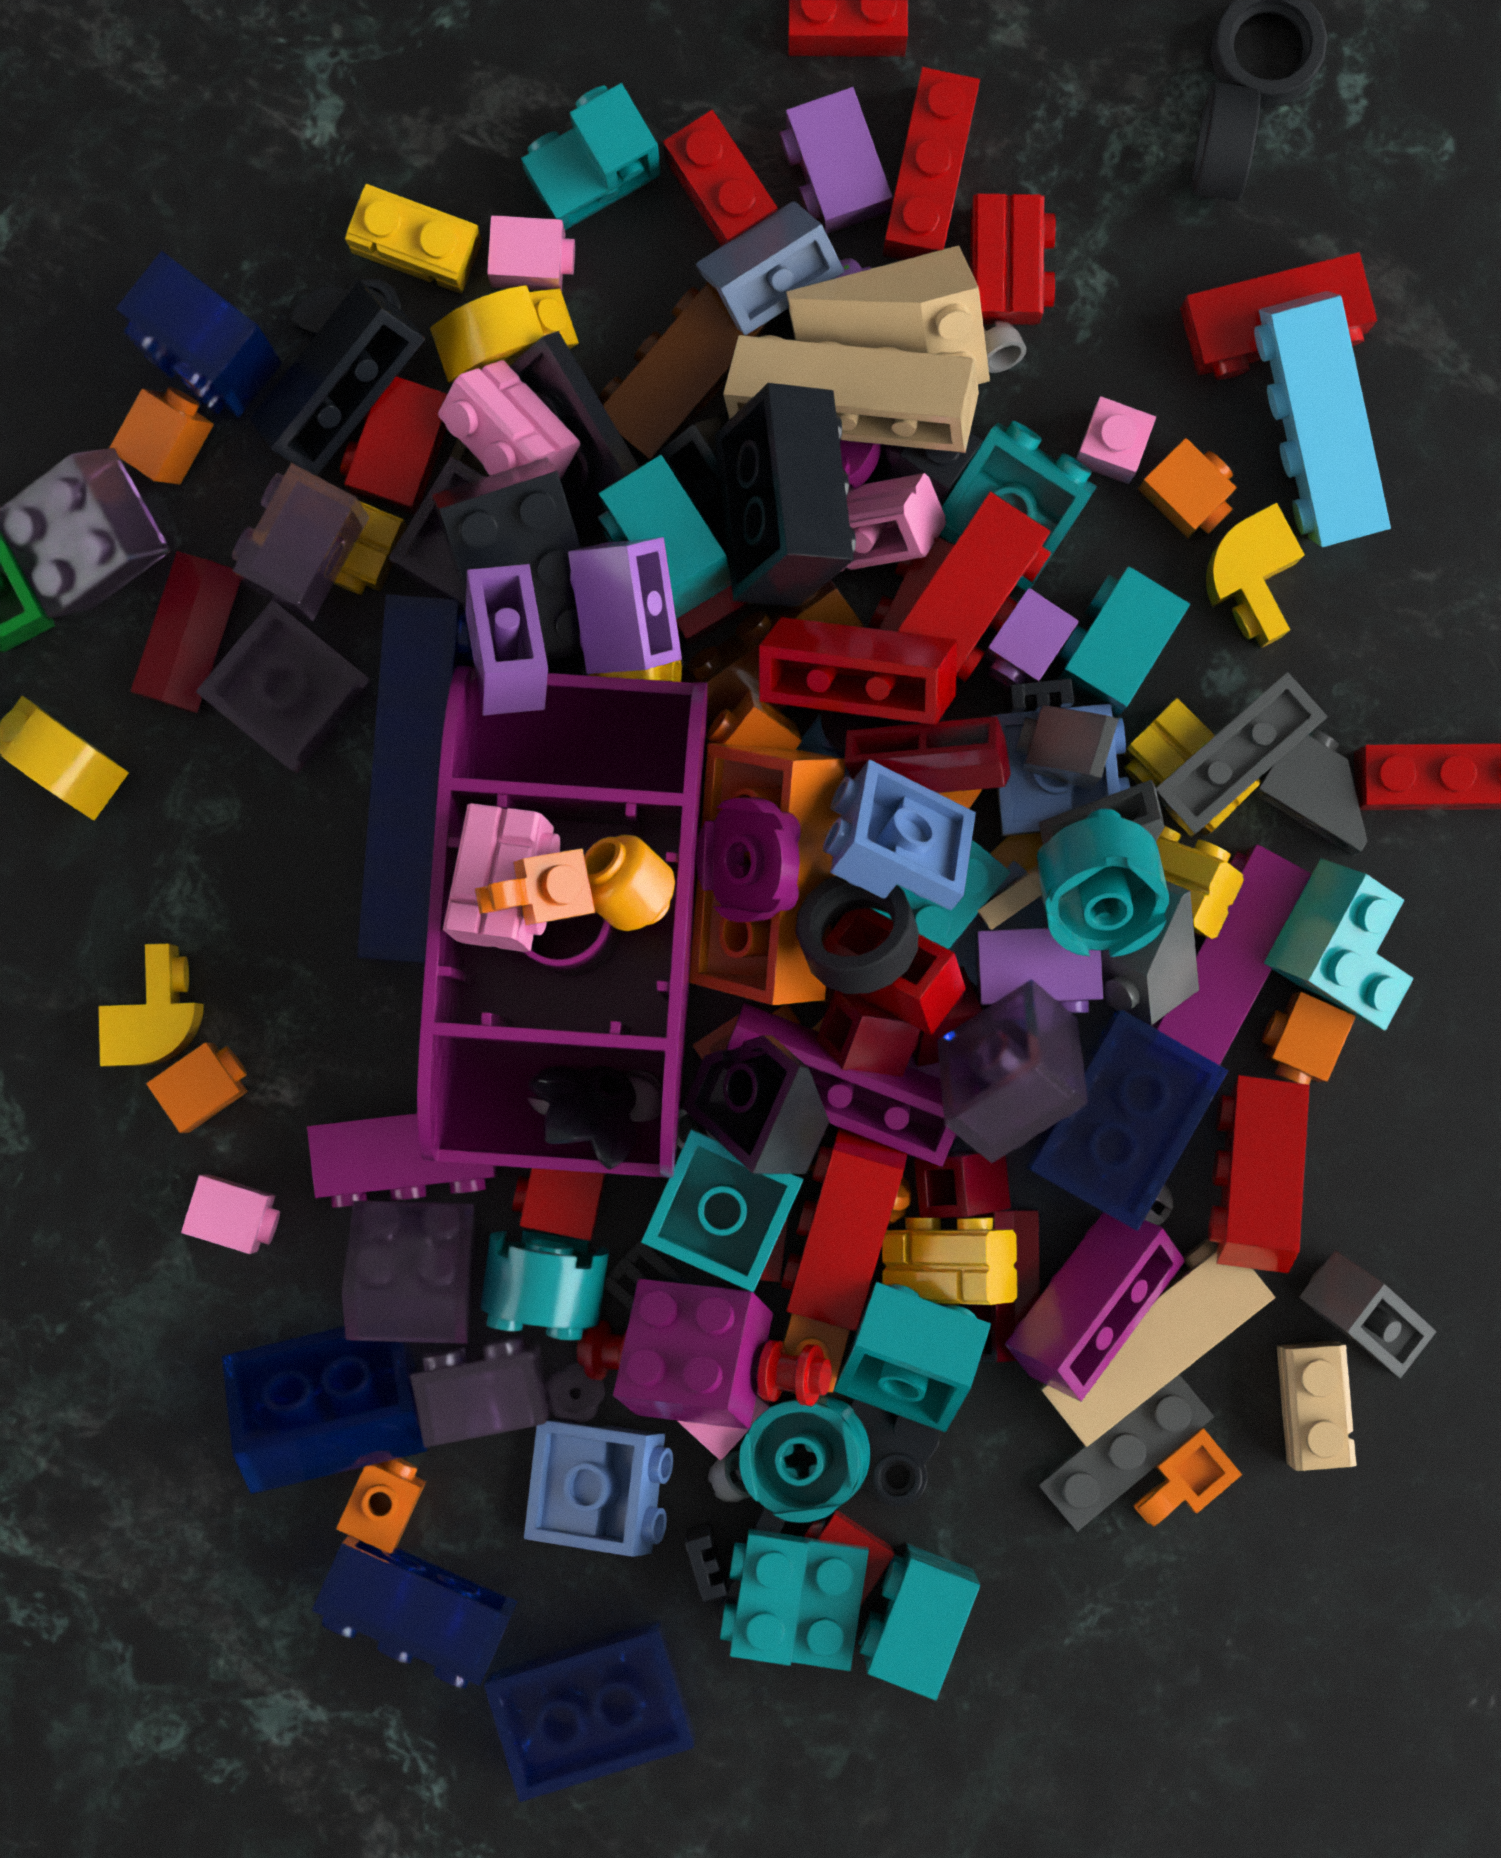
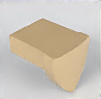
M1038 865L993 895L983 907L978 909L979 916L990 930L1000 925L1038 897L1043 901L1038 876Z

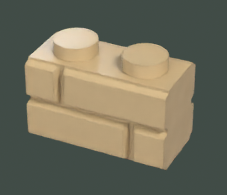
M1338 1341L1277 1345L1287 1465L1296 1471L1356 1466L1354 1440L1348 1437V1434L1353 1432L1346 1345Z

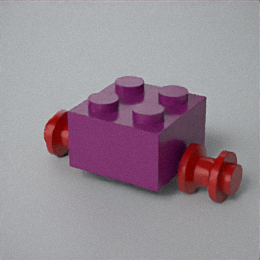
M638 1279L629 1324L625 1334H614L613 1327L609 1321L599 1320L598 1325L583 1331L582 1339L578 1340L577 1345L578 1363L580 1366H584L585 1374L589 1379L603 1380L609 1370H618L613 1396L636 1415L750 1430L757 1391H759L762 1400L771 1402L777 1401L782 1391L795 1392L800 1405L813 1406L820 1395L824 1396L827 1394L832 1377L831 1362L829 1359L824 1358L823 1351L819 1345L807 1344L802 1349L800 1355L787 1354L786 1347L782 1341H768L773 1312L753 1292L745 1290Z

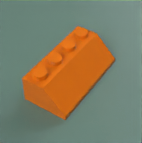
M719 743L708 744L701 829L705 821H715L718 813L722 810V808L716 807L723 801L732 798L759 797L774 803L781 812L793 813L798 819L801 829L798 842L800 865L797 885L799 895L792 909L780 911L771 919L753 922H734L724 918L715 910L713 906H721V904L716 900L712 890L703 891L697 876L689 983L770 1005L825 1000L826 986L809 969L796 935L797 912L807 894L825 879L836 876L830 873L833 856L823 851V844L829 829L841 816V814L832 811L830 807L833 796L844 779V758L803 750ZM744 852V864L751 866L750 852ZM831 924L827 927L822 937V943L831 932Z

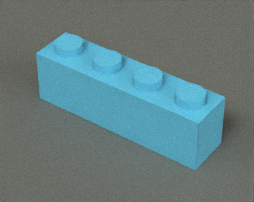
M1324 291L1258 309L1262 325L1254 328L1255 342L1261 360L1263 362L1270 360L1274 384L1267 386V395L1274 418L1276 420L1283 419L1287 441L1280 443V454L1287 476L1289 478L1295 476L1300 499L1293 500L1292 507L1300 534H1308L1311 541L1321 547H1326L1391 529L1342 296L1330 291Z

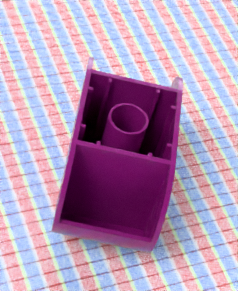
M458 666L455 669L448 695L440 756L419 1042L417 1120L420 1153L424 1161L673 1178L678 1142L686 1043L689 976L697 884L696 849L701 827L707 723V683L548 673L545 710L483 716L475 668ZM473 803L496 806L502 809L511 808L535 811L543 814L554 826L553 834H558L560 837V852L582 848L585 855L593 844L603 838L620 835L639 837L673 870L675 887L668 911L656 923L632 931L614 928L596 911L584 916L547 922L543 934L533 936L531 951L528 952L500 949L494 946L486 947L464 944L456 941L443 930L467 805ZM554 1066H565L582 1072L595 1066H606L616 1069L624 1075L631 1070L643 1069L653 1073L661 1082L663 1090L662 1112L660 1116L650 1121H632L637 1132L635 1146L620 1165L609 1170L597 1158L590 1140L565 1144H549L544 1140L545 1115L536 1112L527 1100V1097L537 1096L528 1087V1082L535 1073Z

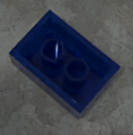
M163 251L158 254L116 307L128 323L123 332L145 354L144 358L171 379L177 374L182 378L181 382L191 390L190 393L217 415L225 407L239 418L282 364L256 323Z
M1124 1010L1114 1011L1025 1169L1128 1228L1138 1231L1229 1070Z
M398 1313L222 1356L232 1452L250 1494L428 1451L413 1353Z
M349 1535L341 1543L312 1611L324 1616L321 1624L327 1629L349 1638H355L357 1632H360L380 1641L377 1649L383 1654L405 1663H411L414 1656L434 1665L433 1674L437 1678L451 1685L466 1688L468 1682L478 1686L481 1685L518 1601L398 1547L389 1554Z
M661 1620L491 1672L484 1683L519 1802L695 1747L696 1734Z

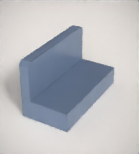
M796 202L787 204L696 264L701 275L718 291L736 328L745 336L789 308L786 291L835 279L845 272L822 224Z

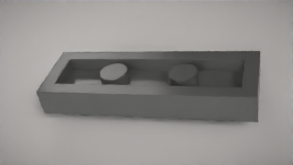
M1287 672L1156 788L1159 802L1190 837L1194 836L1328 716L1290 673Z
M1179 1374L1088 1447L1083 1444L1037 1484L1078 1532L1213 1419L1214 1415Z

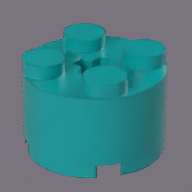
M1098 809L1090 813L1086 819L1063 828L1039 848L1037 853L1038 876L1048 928L1053 938L1062 947L1077 955L1090 957L1089 950H1109L1110 957L1123 956L1146 946L1162 931L1166 923L1165 913L1169 905V893L1157 843L1145 828L1135 822L1121 818L1120 814L1115 810Z
M498 1231L490 1234L480 1308L488 1313L487 1326L504 1331H520L523 1328V1324L547 1327L546 1335L552 1338L581 1340L583 1329L599 1324L609 1250L600 1246L595 1254L588 1253L589 1241L546 1232L522 1231L521 1242H506L507 1231Z
M793 1395L768 1408L753 1422L741 1444L739 1454L740 1473L748 1493L756 1502L758 1501L771 1511L773 1515L789 1522H812L829 1516L861 1488L869 1469L870 1444L862 1422L848 1403L828 1395H820L813 1406L800 1405L796 1395ZM803 1444H805L807 1452H814L817 1461L809 1467V1470L805 1461L795 1460L794 1452L801 1448Z

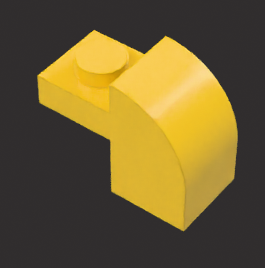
M527 285L501 290L455 309L430 327L448 383L454 382L460 374L478 368L482 370L484 366L504 360L510 366L542 336L556 331L560 332L569 349L579 343L560 288L529 292Z
M1277 503L1235 525L1215 548L1209 560L1206 573L1207 593L1212 606L1214 607L1234 596L1238 606L1232 608V612L1240 630L1248 640L1255 637L1261 648L1282 638L1290 631L1264 580L1295 565L1304 556Z
M24 696L20 697L12 710L0 722L1 757L93 821H95L129 774L128 771L99 749L67 729Z
M145 944L146 1004L99 1006L100 1066H142L162 1063L180 1054L193 1041L201 1025L204 1004L180 1003V992H188L189 965L186 956L179 957L178 946L172 944Z

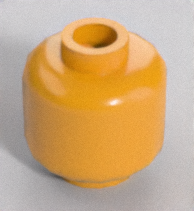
M620 835L603 838L593 844L585 853L584 859L594 910L610 925L618 930L632 931L654 924L666 914L675 887L673 870L639 837Z

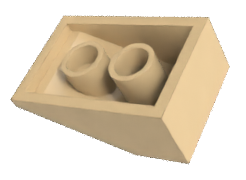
M959 245L786 291L794 341L814 343L833 341L845 346L876 349L887 346L901 351L928 354L949 352L960 357L974 358L977 384L990 381L979 287Z

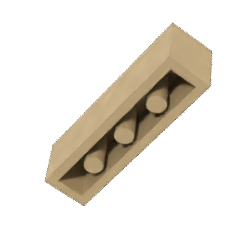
M739 335L723 394L729 419H731L767 383L833 390L836 414L839 415L842 422L841 440L966 453L979 391L974 358L960 357L949 352L928 354L901 351L887 346L876 349L845 346L833 341L814 343L785 340L773 335L762 337Z
M1208 1238L1183 1257L1187 1267L1171 1279L1082 1402L1042 1382L1037 1386L1080 1441L1088 1447L1276 1298L1254 1269L1216 1264L1218 1243L1215 1244L1208 1241Z

